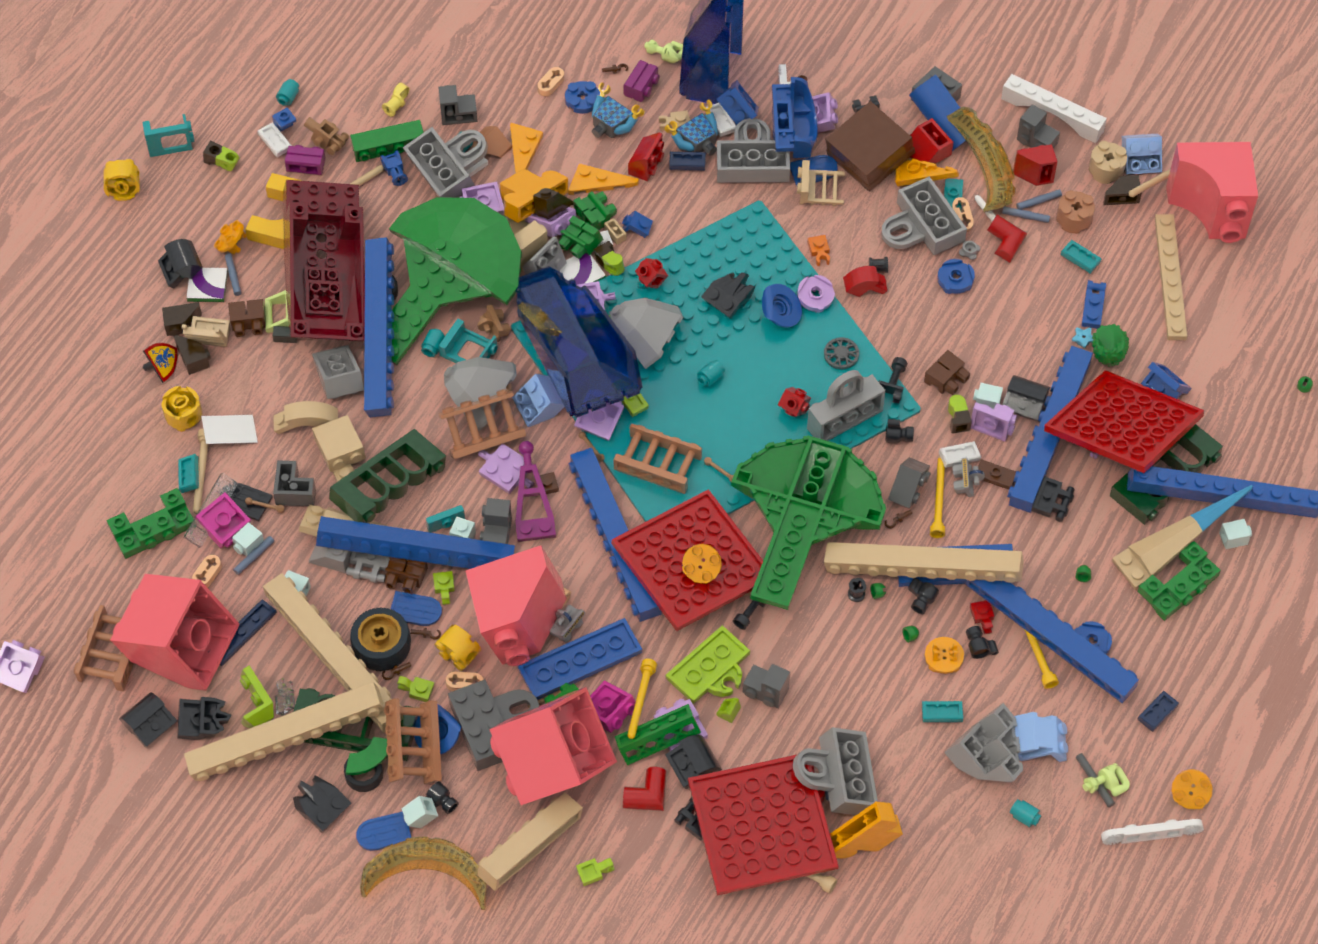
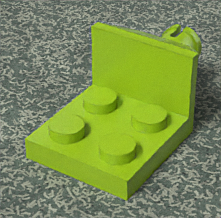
M249 665L242 669L240 683L245 690L249 689L252 694L250 698L257 707L244 715L241 721L244 727L250 729L273 720L274 710L273 701Z

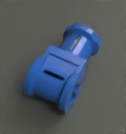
M398 150L394 151L393 154L380 156L384 170L388 176L393 178V185L401 186L408 181V177L403 173V163Z

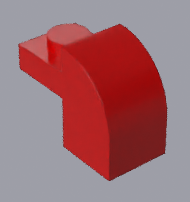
M875 266L855 268L843 277L846 293L861 297L868 290L880 294L888 291L885 276L877 273Z

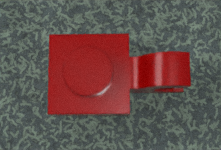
M987 600L970 603V610L975 624L981 623L984 634L992 633V620H994L995 616L991 604Z

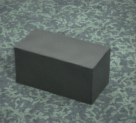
M274 326L272 336L274 342L297 343L298 338L290 337L289 327Z

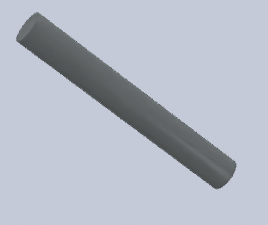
M1083 753L1077 755L1076 759L1087 776L1098 777ZM1100 784L1097 789L1098 793L1108 807L1113 806L1115 802L1104 785Z

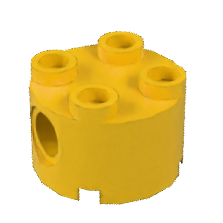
M126 159L106 162L103 170V190L108 197L110 195L113 196L114 200L126 201L134 198L137 192L139 193L140 171L133 160Z
M175 386L163 395L161 407L165 420L171 427L183 432L195 426L202 419V407L199 396L192 388Z
M452 624L434 644L440 650L439 655L446 661L451 659L454 662L453 665L460 671H463L482 651L476 640L472 642L470 639L472 636L455 624Z

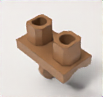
M487 305V311L480 317L477 327L480 331L490 333L491 338L495 335L497 342H499L502 336L509 334L511 328L508 323H500L504 319L502 309H494L493 305Z

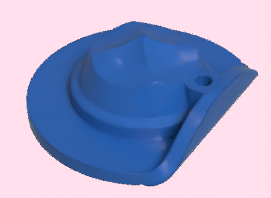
M773 284L765 288L762 296L764 316L780 327L789 328L796 325L802 315V307L797 295L789 287L782 284Z
M438 705L441 755L448 752L456 744L460 735L461 725L446 709ZM420 716L416 719V728H421ZM414 736L418 747L422 748L421 736Z

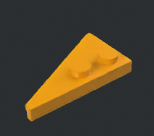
M510 123L515 173L522 169H528L542 140L543 132Z
M912 158L911 161L906 160L896 169L895 182L898 187L913 184L929 176L933 181L959 177V172L952 167L946 166L944 169L937 167L934 163L918 161Z
M579 164L568 189V195H574V192L578 191L590 193L591 191L614 190V187L617 186L630 188L638 186L639 179Z

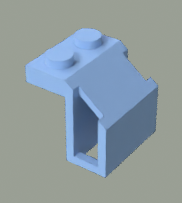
M1036 712L1014 716L1017 722L1015 735L1019 737L1021 751L1018 753L1020 761L1052 755L1059 762L1067 761L1068 745L1065 735L1067 734V726L1057 716L1038 717Z

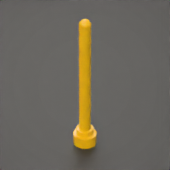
M938 457L935 515L934 522L930 526V536L933 538H943L945 536V526L942 523L945 466L941 457Z
M1025 630L1043 673L1041 682L1044 688L1056 687L1059 684L1056 674L1050 671L1037 638Z
M652 659L642 660L640 666L643 675L627 734L630 739H633L636 735L650 676L656 672L657 663Z

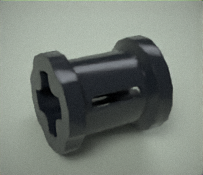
M869 257V266H875L877 272L884 271L888 273V257H884V259H872V257Z
M853 578L849 582L848 597L853 602H861L865 598L866 584L861 578Z

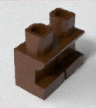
M263 299L248 300L247 309L245 301L228 303L230 323L236 337H243L245 330L252 329L254 335L263 334V328H265V305Z
M947 350L925 372L924 382L929 386L932 384L937 387L941 394L946 391L954 395L959 389V384L955 381L958 379L963 384L966 383L970 378V372L964 368L965 362Z
M389 557L388 566L385 568L386 588L395 589L397 583H402V590L405 593L413 594L416 587L420 588L428 569L427 562Z

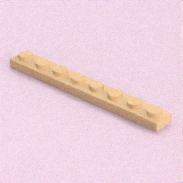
M1156 214L1155 228L1167 340H1186L1187 330L1174 214Z

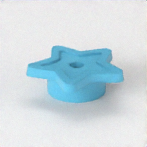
M1077 327L1075 329L1076 335L1072 338V341L1086 348L1093 341L1091 328L1083 330Z

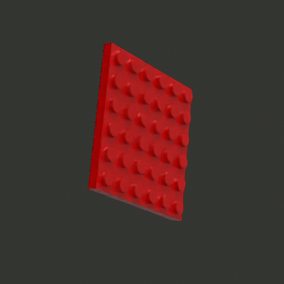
M1105 370L1044 426V431L1145 473L1204 416V410Z
M709 489L617 536L611 542L676 631L751 592L763 563L762 558ZM697 544L712 546L721 557L722 566L720 573L708 583L692 581L682 569L685 553L689 548Z
M796 755L688 778L717 896L839 868L818 790L807 788L795 776L793 761ZM804 764L807 771L813 772L811 765Z

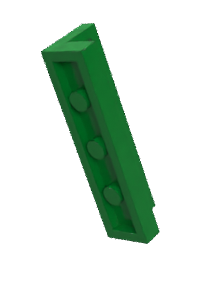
M687 704L639 725L633 739L628 738V731L615 736V739L626 764L630 765L673 746L686 737L700 734L701 730L694 718L691 707ZM691 723L693 724V729L689 731H683V728ZM669 733L675 734L671 739H664L665 735ZM648 742H656L655 746L651 748L645 747ZM630 750H638L633 756L628 757L626 754Z

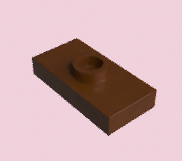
M982 459L980 460L978 469L983 471L985 476L982 481L1009 490L1014 483L1016 471Z

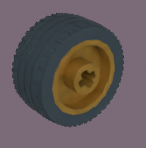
M382 607L372 608L359 615L353 623L350 634L352 650L357 660L361 659L370 670L388 671L393 669L395 665L399 666L407 658L411 646L410 630L405 619L395 610Z

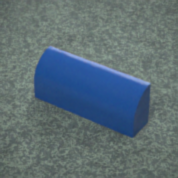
M937 75L925 81L909 94L927 120L933 118L953 141L952 151L971 139L962 128L947 118L964 112Z

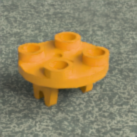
M235 220L230 225L225 224L220 229L221 235L214 243V247L221 253L227 251L233 255L236 252L240 253L241 249L236 243L247 236L243 231L244 224Z
M697 544L689 548L682 562L683 572L692 581L698 583H708L715 579L720 573L722 566L721 557L717 550L706 544Z
M938 637L930 641L926 646L924 657L932 672L947 674L959 671L960 666L963 664L964 651L956 640L949 637Z
M1188 769L1180 772L1172 782L1173 800L1187 809H1202L1212 797L1213 786L1211 780L1200 770Z

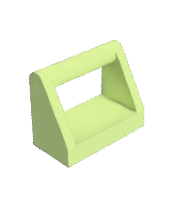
M286 290L265 299V331L267 333H272L274 326L289 327ZM286 304V318L273 323L272 305Z

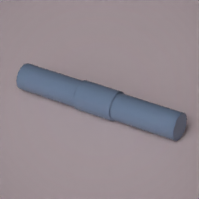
M1058 189L1016 204L1017 209L1021 210L1060 197L1062 192Z
M1003 207V214L1049 223V215Z
M228 253L225 255L230 281L234 295L239 296L241 295L237 272L232 254Z
M268 536L233 571L239 575L274 542V539Z

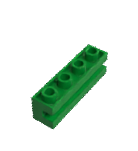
M415 120L351 134V144L356 162L378 158L381 155L387 156L393 154L396 150L399 153L405 152L403 147L423 134L424 131L421 121Z

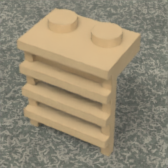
M802 160V167H798V178H801V183L797 184L800 204L843 205L844 200H836L837 176H844L845 172L809 170L810 160ZM816 175H823L822 199L815 198ZM826 176H833V199H826Z
M193 316L191 327L182 324L183 334L188 339L200 342L203 345L227 347L231 323L230 320Z

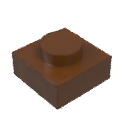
M554 472L540 475L546 495L559 492Z

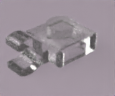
M281 678L276 683L278 694L275 696L276 714L283 716L294 709L295 698L293 682L288 681L284 683V678Z

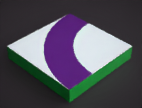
M586 253L580 259L575 256L567 259V263L558 271L568 286L597 282L606 277L593 257Z
M202 268L192 279H189L187 302H224L228 275L227 268Z

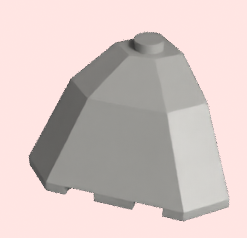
M648 298L624 301L620 305H616L609 312L612 322L645 369L661 358L664 352L662 350L664 344L669 343L675 333L673 328L683 319L678 306Z
M481 357L460 361L446 369L444 384L454 403L460 407V403L469 400L471 402L478 401V398L483 395H489L490 397L497 395V391L505 389L510 382L514 381L517 375L516 365L513 362ZM501 401L490 404L493 416L495 415L494 408L496 404L501 403ZM483 406L472 410L478 431L487 424Z
M1004 703L973 725L944 752L958 769L976 779L1013 782L1023 771V765L1019 762L1018 753L1021 752L1019 737L1015 735L1016 718Z

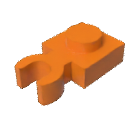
M826 235L809 237L807 243L811 256H816V265L820 266V260L822 259L829 265L830 256L828 254L830 249Z

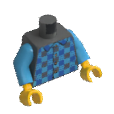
M601 82L598 86L600 95H597L592 111L593 135L599 138L601 135L606 134L610 138H614L617 135L629 133L638 121L637 117H642L645 111L641 108L637 112L640 108L637 104L632 107L631 111L610 96L605 97V94L610 93L611 87L607 85L606 90L603 91L604 83Z
M707 100L708 108L704 107L703 102L700 104V109L705 111V115L701 113L680 127L677 126L675 121L669 122L672 129L668 124L665 126V131L672 134L671 137L679 149L688 152L705 151L710 156L717 151L715 144L718 129L714 114L710 111L712 108L710 100Z

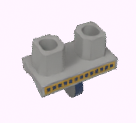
M961 458L962 463L953 465V474L955 478L963 477V480L954 481V490L956 494L966 493L968 497H973V481L974 485H979V481L985 478L984 472L979 470L978 466H974L972 470V466L968 464V458Z
M568 605L564 611L558 609L556 612L558 618L552 626L550 634L558 637L559 640L568 642L572 638L571 631L583 624L584 610L576 609L572 605Z

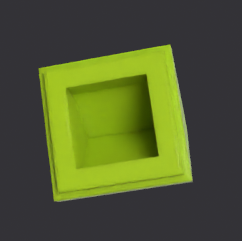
M724 699L716 715L732 723L741 708L739 699Z

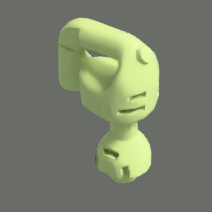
M651 39L644 45L647 53H660L662 60L670 63H676L682 59V50L683 57L688 52L686 45H684L683 49V44L676 41L661 47L656 41Z
M1116 763L1101 769L1098 772V777H1088L1083 782V789L1085 791L1094 793L1099 785L1103 784L1106 789L1111 791L1114 797L1126 792L1130 787L1127 776Z

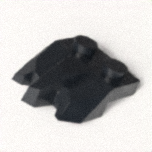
M732 272L714 280L701 298L731 319L741 305L744 307L749 301L755 286H745L749 277L747 273L741 272L735 278V274Z
M201 697L200 700L179 699L177 739L200 740L223 731L224 727L220 724H227L231 717V714L220 710L224 707L226 701L212 697Z
M314 775L312 779L313 786L300 780L298 788L303 796H295L293 801L295 809L305 819L308 818L322 833L351 802L334 785Z

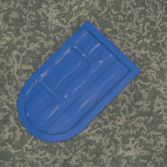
M818 155L790 162V171L796 186L798 183H801V178H798V167H802V160H810L809 170H838L837 162L827 155ZM816 175L815 183L822 181L823 175ZM826 176V180L833 178V176Z
M395 591L391 609L401 614L406 623L430 626L439 621L442 615V607L436 599Z
M403 811L364 821L356 832L359 845L369 851L412 842L410 826L404 820Z

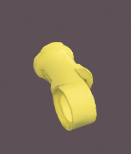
M399 83L395 87L391 99L382 105V109L390 117L394 116L396 111L405 105L404 99L407 97L410 88L403 83Z

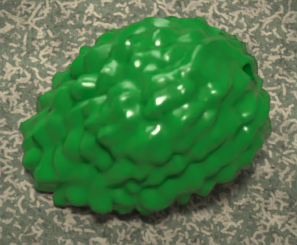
M1101 325L1096 330V333H1093L1092 337L1094 357L1098 359V362L1108 367L1119 365V362L1125 359L1129 349L1127 332L1122 331L1120 325Z

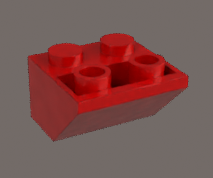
M933 118L918 125L910 134L913 140V147L915 148V154L911 158L936 164L952 155L953 141Z
M659 132L642 138L628 163V175L647 182L651 176H654L657 164L661 163L664 158L662 133Z
M1052 144L1017 150L1013 174L1035 186L1054 183L1058 161Z

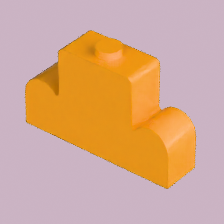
M522 169L500 182V195L504 201L505 216L519 223L534 214L533 195L543 188H549L562 195L567 194L568 177L551 170L543 172L542 177H539L526 169Z
M877 801L830 833L836 858L841 859L857 854V850L877 852L903 835L898 816L895 815L892 804Z

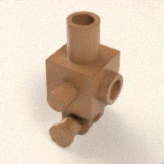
M309 117L304 123V126L313 132L310 140L324 150L327 148L329 155H334L335 151H339L345 145V141L349 139V135L346 132H343L341 136L338 135L339 129L334 123H330L326 119L319 124Z

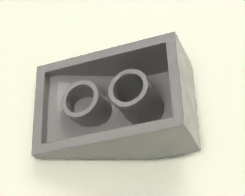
M348 345L312 354L327 399H336L343 395L356 394L364 390L360 368Z

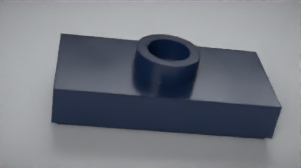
M670 151L669 170L705 171L706 152Z
M1163 690L1138 716L1137 720L1153 732L1178 707L1179 702Z

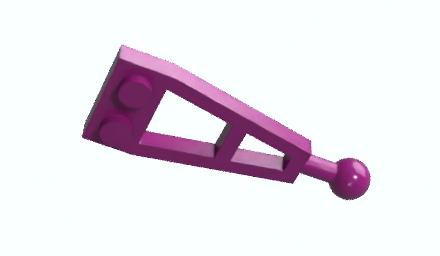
M523 441L519 445V452L523 455L524 465L520 466L515 518L518 542L556 537L554 516L537 466L532 464L531 454L534 451V446L530 441ZM526 473H533L537 488L524 489ZM540 495L547 517L522 520L524 497Z

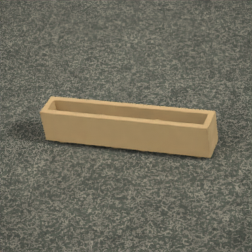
M563 793L560 797L556 796L546 809L542 808L539 810L534 819L526 821L521 830L517 833L513 832L503 845L499 844L490 856H485L480 860L477 876L496 891L581 818L583 807L567 793Z

